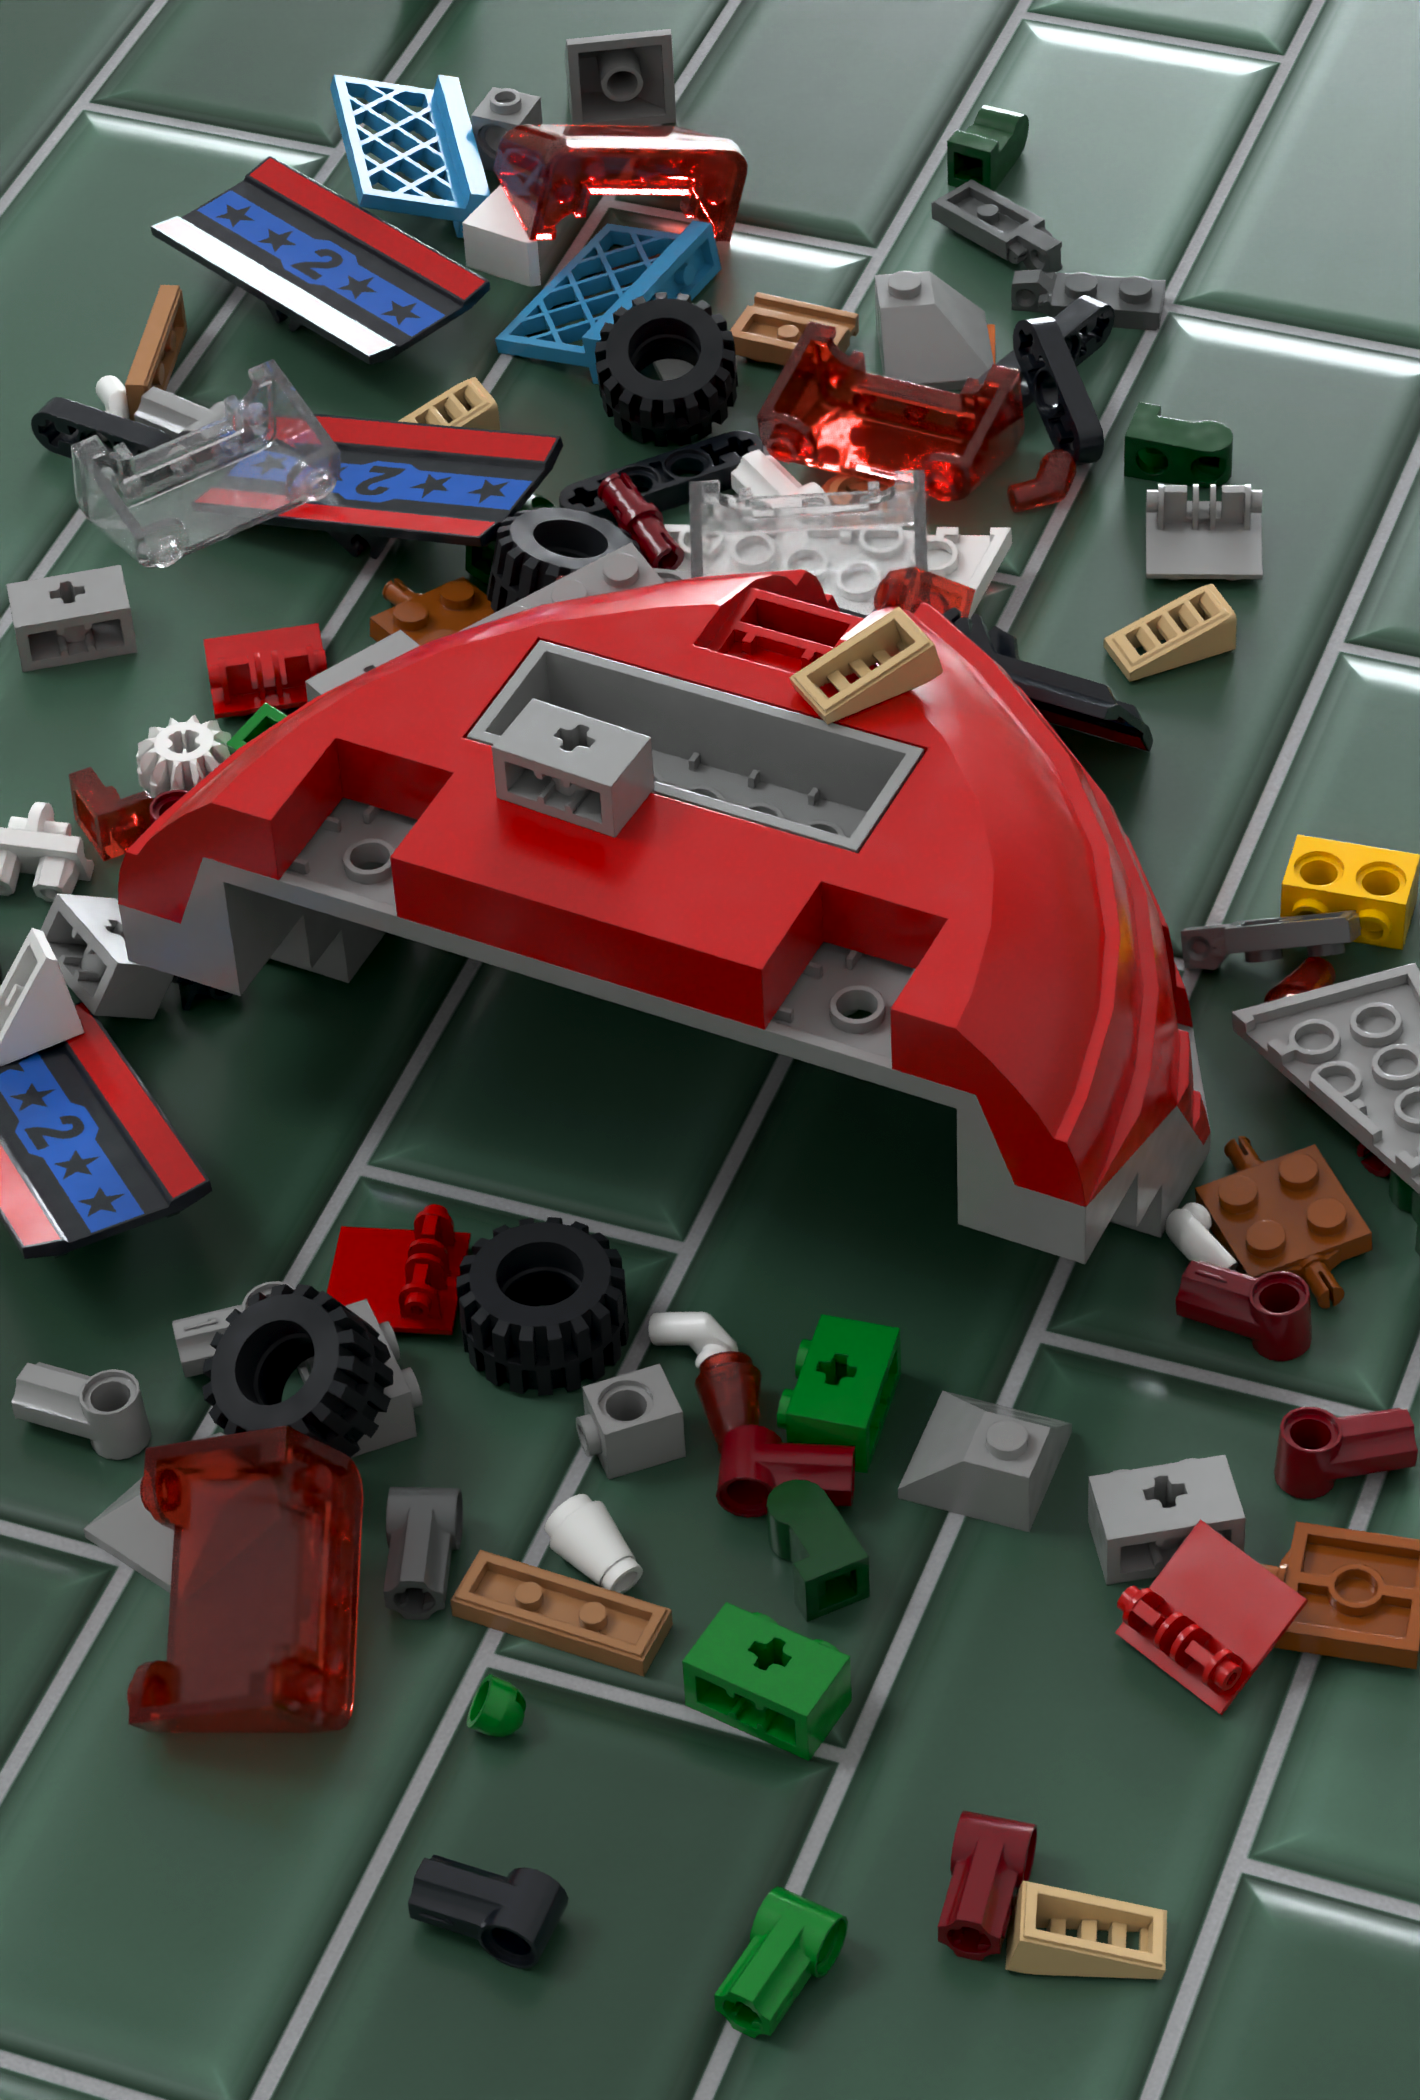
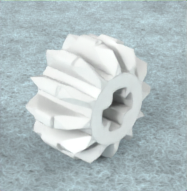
M195 715L187 722H177L170 717L166 728L150 727L148 739L138 743L136 755L138 779L140 786L143 787L144 795L155 798L161 793L170 790L190 791L231 756L226 745L231 739V734L222 731L217 720L200 724Z

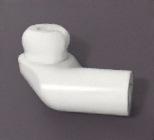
M115 376L102 377L96 384V394L105 405V412L129 419L130 414L125 386ZM97 432L98 436L102 441L108 440L105 436Z
M1195 1202L1187 1203L1182 1209H1174L1169 1214L1165 1224L1166 1233L1169 1239L1190 1261L1198 1262L1200 1260L1226 1269L1235 1270L1238 1262L1209 1232V1228L1212 1226V1218L1203 1205Z
M703 1311L655 1312L650 1317L648 1332L651 1342L656 1346L689 1345L698 1355L695 1365L701 1369L700 1375L703 1378L715 1382L722 1381L738 1365L739 1351L737 1342L711 1314Z

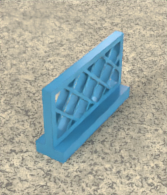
M334 75L330 90L359 207L453 221L456 236L464 238L462 222L490 195V190L459 79L438 75L434 90ZM354 97L363 98L366 101H368L369 104L365 105L357 99H355ZM404 105L421 107L422 110L415 113ZM385 112L399 122L394 124L380 114ZM364 123L378 133L373 135L359 125ZM415 131L419 135L426 138L428 141L422 142L415 136L411 135L409 132ZM394 142L395 144L406 150V152L402 154L395 148L388 145V143ZM372 153L385 163L380 165L366 156V154ZM422 160L436 170L430 172L416 162ZM400 171L414 180V182L410 184L395 173ZM379 183L392 192L372 189V185ZM429 190L442 199L432 198L424 192Z
M693 220L681 234L607 223L495 338L498 353L589 367L593 384L599 385L595 357L596 342H601L600 331L605 322L614 324L613 313L621 306L626 310L632 309V300L641 296L644 297L646 302L655 300V293L667 292L668 299H677L678 293L691 295L692 301L722 269L712 223ZM613 244L625 246L606 252ZM661 254L659 257L648 259V257ZM640 260L639 263L612 270L614 267ZM601 271L604 272L603 274L578 281L581 277H585ZM634 282L631 286L622 289L620 287L622 285ZM609 289L613 290L612 292L598 295L589 299H584V297L589 295H593ZM576 300L575 303L550 310L553 306ZM601 312H605L603 315L593 318L592 316ZM582 318L585 320L558 329L555 327ZM545 329L548 330V332L535 335L529 338L524 337L526 335L536 333ZM578 340L583 341V346L568 344Z

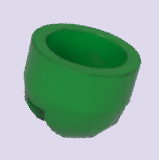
M491 1674L487 1675L480 1684L471 1703L467 1717V1727L487 1736L505 1737L513 1734L522 1726L525 1717L526 1701L522 1692L508 1681Z

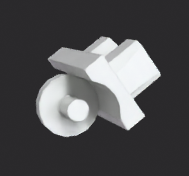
M35 802L29 811L28 818L12 816L9 820L8 828L0 827L1 896L14 894L19 873L36 874L32 888L37 897L49 902L54 901L57 893L72 895L78 880H91L94 863L85 857L82 838L71 836L72 826L70 823L56 822L54 820V811L50 803Z

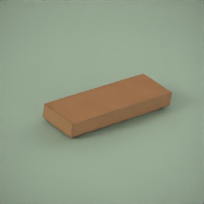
M160 285L129 371L125 389L130 420L135 421L134 414L139 408L141 396L153 386L166 391L187 332V322L182 289H180L179 285Z
M481 1549L450 1600L452 1616L643 1677L646 1675L673 1625L672 1609Z

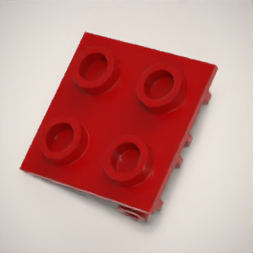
M319 623L203 639L215 719L247 716L256 713L265 702L278 710L294 707L300 708L308 703L305 681L327 669Z
M438 1204L427 1205L423 1211L416 1215L414 1230L341 1226L327 1294L344 1306L367 1299L378 1323L388 1321L394 1332L452 1335L458 1308L456 1284L457 1277L460 1276L459 1266L464 1256H468L471 1233L455 1232L454 1223L449 1216L448 1210Z
M1200 1519L1149 1588L1140 1590L1133 1585L1121 1594L1117 1602V1608L1123 1612V1622L1115 1633L1217 1713L1223 1715L1307 1604L1308 1600Z

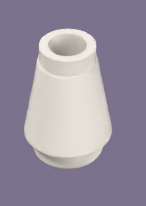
M578 1494L563 1502L548 1518L545 1524V1532L551 1538V1550L598 1586L624 1594L638 1582L643 1569L636 1562L635 1556L602 1501H592L588 1495Z

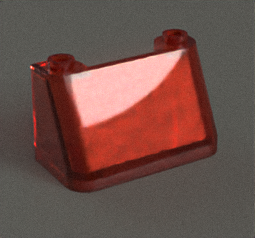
M524 124L512 128L502 137L497 149L493 170L529 240H555L557 234L555 226L564 217L572 213L575 217L586 218L591 195H682L680 208L686 218H698L701 222L712 223L715 241L730 242L747 176L748 164L738 145L733 141L679 126Z
M809 321L757 415L762 443L768 453L779 461L793 462L928 495L941 501L965 499L1016 451L1025 430L1019 370L993 364L983 384L979 385L978 379L968 377L960 394L866 372L863 352L853 350L849 357L840 351L833 341L836 337L835 327Z
M288 1426L145 1448L144 1476L140 1484L142 1503L157 1522L174 1530L166 1661L155 1660L145 1662L137 1668L127 1692L129 1706L128 1724L148 1732L323 1733L343 1729L347 1726L352 1716L354 1706L363 1515V1484L354 1461L345 1453Z

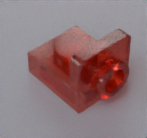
M913 566L887 573L876 590L874 608L878 611L888 607L897 608L899 606L901 609L909 610L914 614L923 602L931 605L941 614L955 607L961 611V617L968 618L976 589Z
M91 767L69 774L75 820L103 861L125 854L151 826L150 804L153 798L150 793L142 791L120 799L116 789L112 785L105 787Z

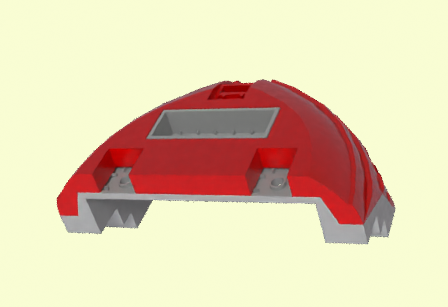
M803 569L695 577L548 603L429 641L312 699L240 747L167 809L125 852L120 867L118 905L128 961L238 996L243 994L269 958L349 983L387 932L956 1108L958 1224L1082 1264H1086L1109 1222L1161 1238L1166 1230L1167 1217L1174 1209L1179 1207L1210 1152L1211 1130L1192 1025L1191 1009L1186 988L1174 961L1169 928L1130 839L1123 832L1114 808L1106 795L1003 667L938 610L927 603L922 602L914 614L909 610H902L935 644L943 673L917 688L827 725L795 690L789 677L896 607L874 611L865 619L839 611L833 595L824 593L818 578ZM876 663L874 665L869 666L870 670L872 671L873 669L878 667L879 664ZM855 673L845 676L850 684L859 679ZM831 682L819 687L828 698L839 692ZM532 698L651 737L655 788L615 838L497 798L492 746ZM858 1010L872 1013V1015L862 1019L845 1017Z

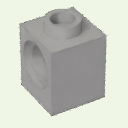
M492 87L471 115L472 129L483 169L523 178L545 149L541 97L520 93L511 88L501 89Z
M660 1364L582 1387L585 1415L576 1417L578 1436L587 1457L597 1454L608 1480L686 1457L683 1411Z

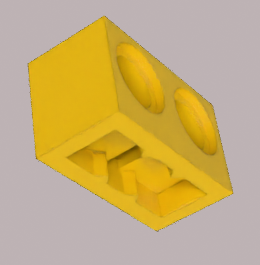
M1297 834L1282 882L1280 917L1356 910L1360 917L1361 935L1352 942L1403 950L1417 902L1420 854Z

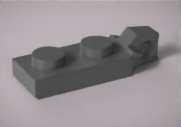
M972 179L931 203L932 219L1005 260L1009 259L1011 263L1018 264L1023 261L1028 270L1041 269L1044 273H1056L1063 267L1061 264L1062 242L1053 238L1052 234L1045 229V219Z
M1041 269L1015 271L1011 287L1012 310L1041 312L1054 318L1076 299L1086 295L1104 302L1114 309L1113 328L1156 331L1157 328L1159 329L1166 280L1147 279L1141 276H1130L1127 278L1097 276L1086 272L1073 274L1044 273Z
M1356 910L1243 920L1235 921L1232 924L1185 928L1181 931L1185 968L1215 970L1221 966L1229 954L1242 952L1245 953V962L1273 961L1283 958L1282 949L1307 947V955L1309 957L1345 953V943H1350L1361 935L1360 917Z

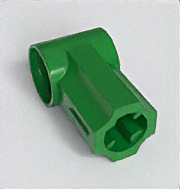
M777 1886L772 1889L765 1897L755 1916L750 1932L749 1945L714 1994L715 2010L729 2021L733 2029L755 2039L758 2035L762 2034L771 2036L811 1975L822 1978L833 1967L845 1942L848 1929L847 1917L785 1888Z

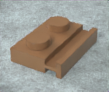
M757 292L754 296L753 306L748 305L730 330L734 338L735 354L748 357L757 362H771L798 368L807 373L830 375L850 346V337L856 336L859 333V314Z

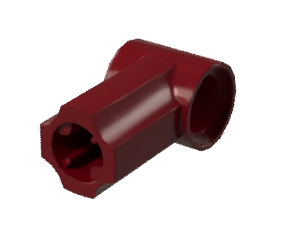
M1191 1260L1182 1275L1179 1292L1175 1299L1177 1315L1249 1337L1257 1353L1269 1360H1293L1303 1355L1310 1348L1312 1341L1310 1292L1308 1284L1302 1277L1291 1272L1276 1271L1255 1278L1199 1260L1196 1262Z
M1299 1407L1291 1410L1283 1417L1280 1424L1274 1468L1275 1481L1283 1491L1291 1496L1301 1499H1315L1326 1495L1332 1490L1336 1479L1415 1467L1418 1449L1415 1441L1414 1424L1407 1408H1394L1337 1418L1327 1410L1318 1407Z
M740 1425L730 1429L723 1438L716 1491L717 1501L724 1510L736 1516L747 1518L760 1517L767 1514L768 1495L774 1487L783 1482L797 1479L808 1480L819 1485L834 1506H852L855 1488V1446L783 1443L782 1439L774 1431L766 1427Z
M969 1811L961 1813L952 1847L950 1867L952 1878L938 1923V1942L951 1948L956 1956L982 1961L988 1955L1000 1954L1017 1890L1020 1888L1022 1881H1029L1037 1844L1038 1830L1036 1824Z

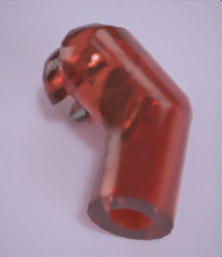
M1054 449L1045 454L1041 459L1035 479L1009 485L1007 495L1013 512L1018 513L1064 500L1077 473L1074 458L1065 450Z

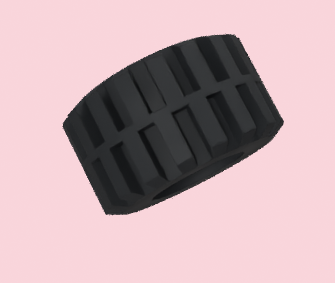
M667 292L655 293V300L646 302L643 296L633 299L632 309L626 310L621 306L613 313L614 324L605 322L600 331L601 342H596L595 357L600 397L602 398L603 408L607 416L614 417L615 427L622 433L631 429L633 440L644 444L648 437L654 438L656 447H667L668 440L678 439L679 446L691 444L690 436L698 434L702 439L712 433V422L722 425L728 418L727 407H734L737 399L738 375L732 331H727V322L720 313L712 315L710 304L700 300L694 305L691 303V295L678 293L677 299H668ZM663 359H679L694 366L693 369L682 377L667 381L653 380L640 374L651 363Z
M547 507L516 512L514 517H507L503 520L501 527L498 528L487 588V600L491 602V608L494 612H497L631 542L639 552L640 546L637 541L631 539L632 535L625 529L615 526V523L587 512Z
M548 1217L546 1222L534 1223L533 1218L519 1220V1226L509 1228L505 1224L494 1229L492 1239L480 1238L472 1246L473 1255L464 1256L459 1266L460 1276L457 1277L456 1284L463 1346L465 1352L469 1353L470 1363L477 1372L485 1370L486 1380L496 1386L507 1382L510 1385V1391L525 1394L527 1389L538 1390V1396L553 1395V1389L565 1387L567 1392L580 1389L581 1381L586 1378L595 1382L605 1375L604 1365H615L622 1356L621 1346L627 1345L629 1336L625 1271L622 1269V1258L617 1249H610L609 1239L600 1232L589 1235L588 1225L577 1221L570 1226L565 1225L562 1222V1218Z
M283 1284L272 1287L271 1295L268 1298L260 1292L247 1299L248 1308L242 1313L235 1308L225 1319L230 1323L224 1334L216 1332L210 1344L216 1351L213 1358L205 1359L203 1374L208 1376L211 1382L202 1387L204 1401L213 1406L209 1414L214 1423L224 1429V1434L278 1469L285 1471L287 1468H290L297 1474H310L314 1465L323 1471L337 1466L338 1455L343 1454L347 1458H351L361 1450L357 1442L364 1434L372 1438L379 1428V1425L374 1423L378 1412H387L391 1398L384 1394V1388L393 1385V1370L384 1364L391 1358L387 1345L378 1339L380 1334L370 1324L323 1290L319 1292L312 1286L298 1284L296 1289L293 1290L288 1285ZM314 1356L311 1373L303 1387L295 1395L282 1402L283 1390L292 1372L302 1362Z

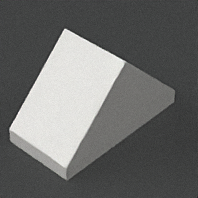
M513 181L504 182L462 222L466 267L525 286L541 285L537 239Z
M31 928L0 986V1066L85 1033L58 961L44 932L35 928Z

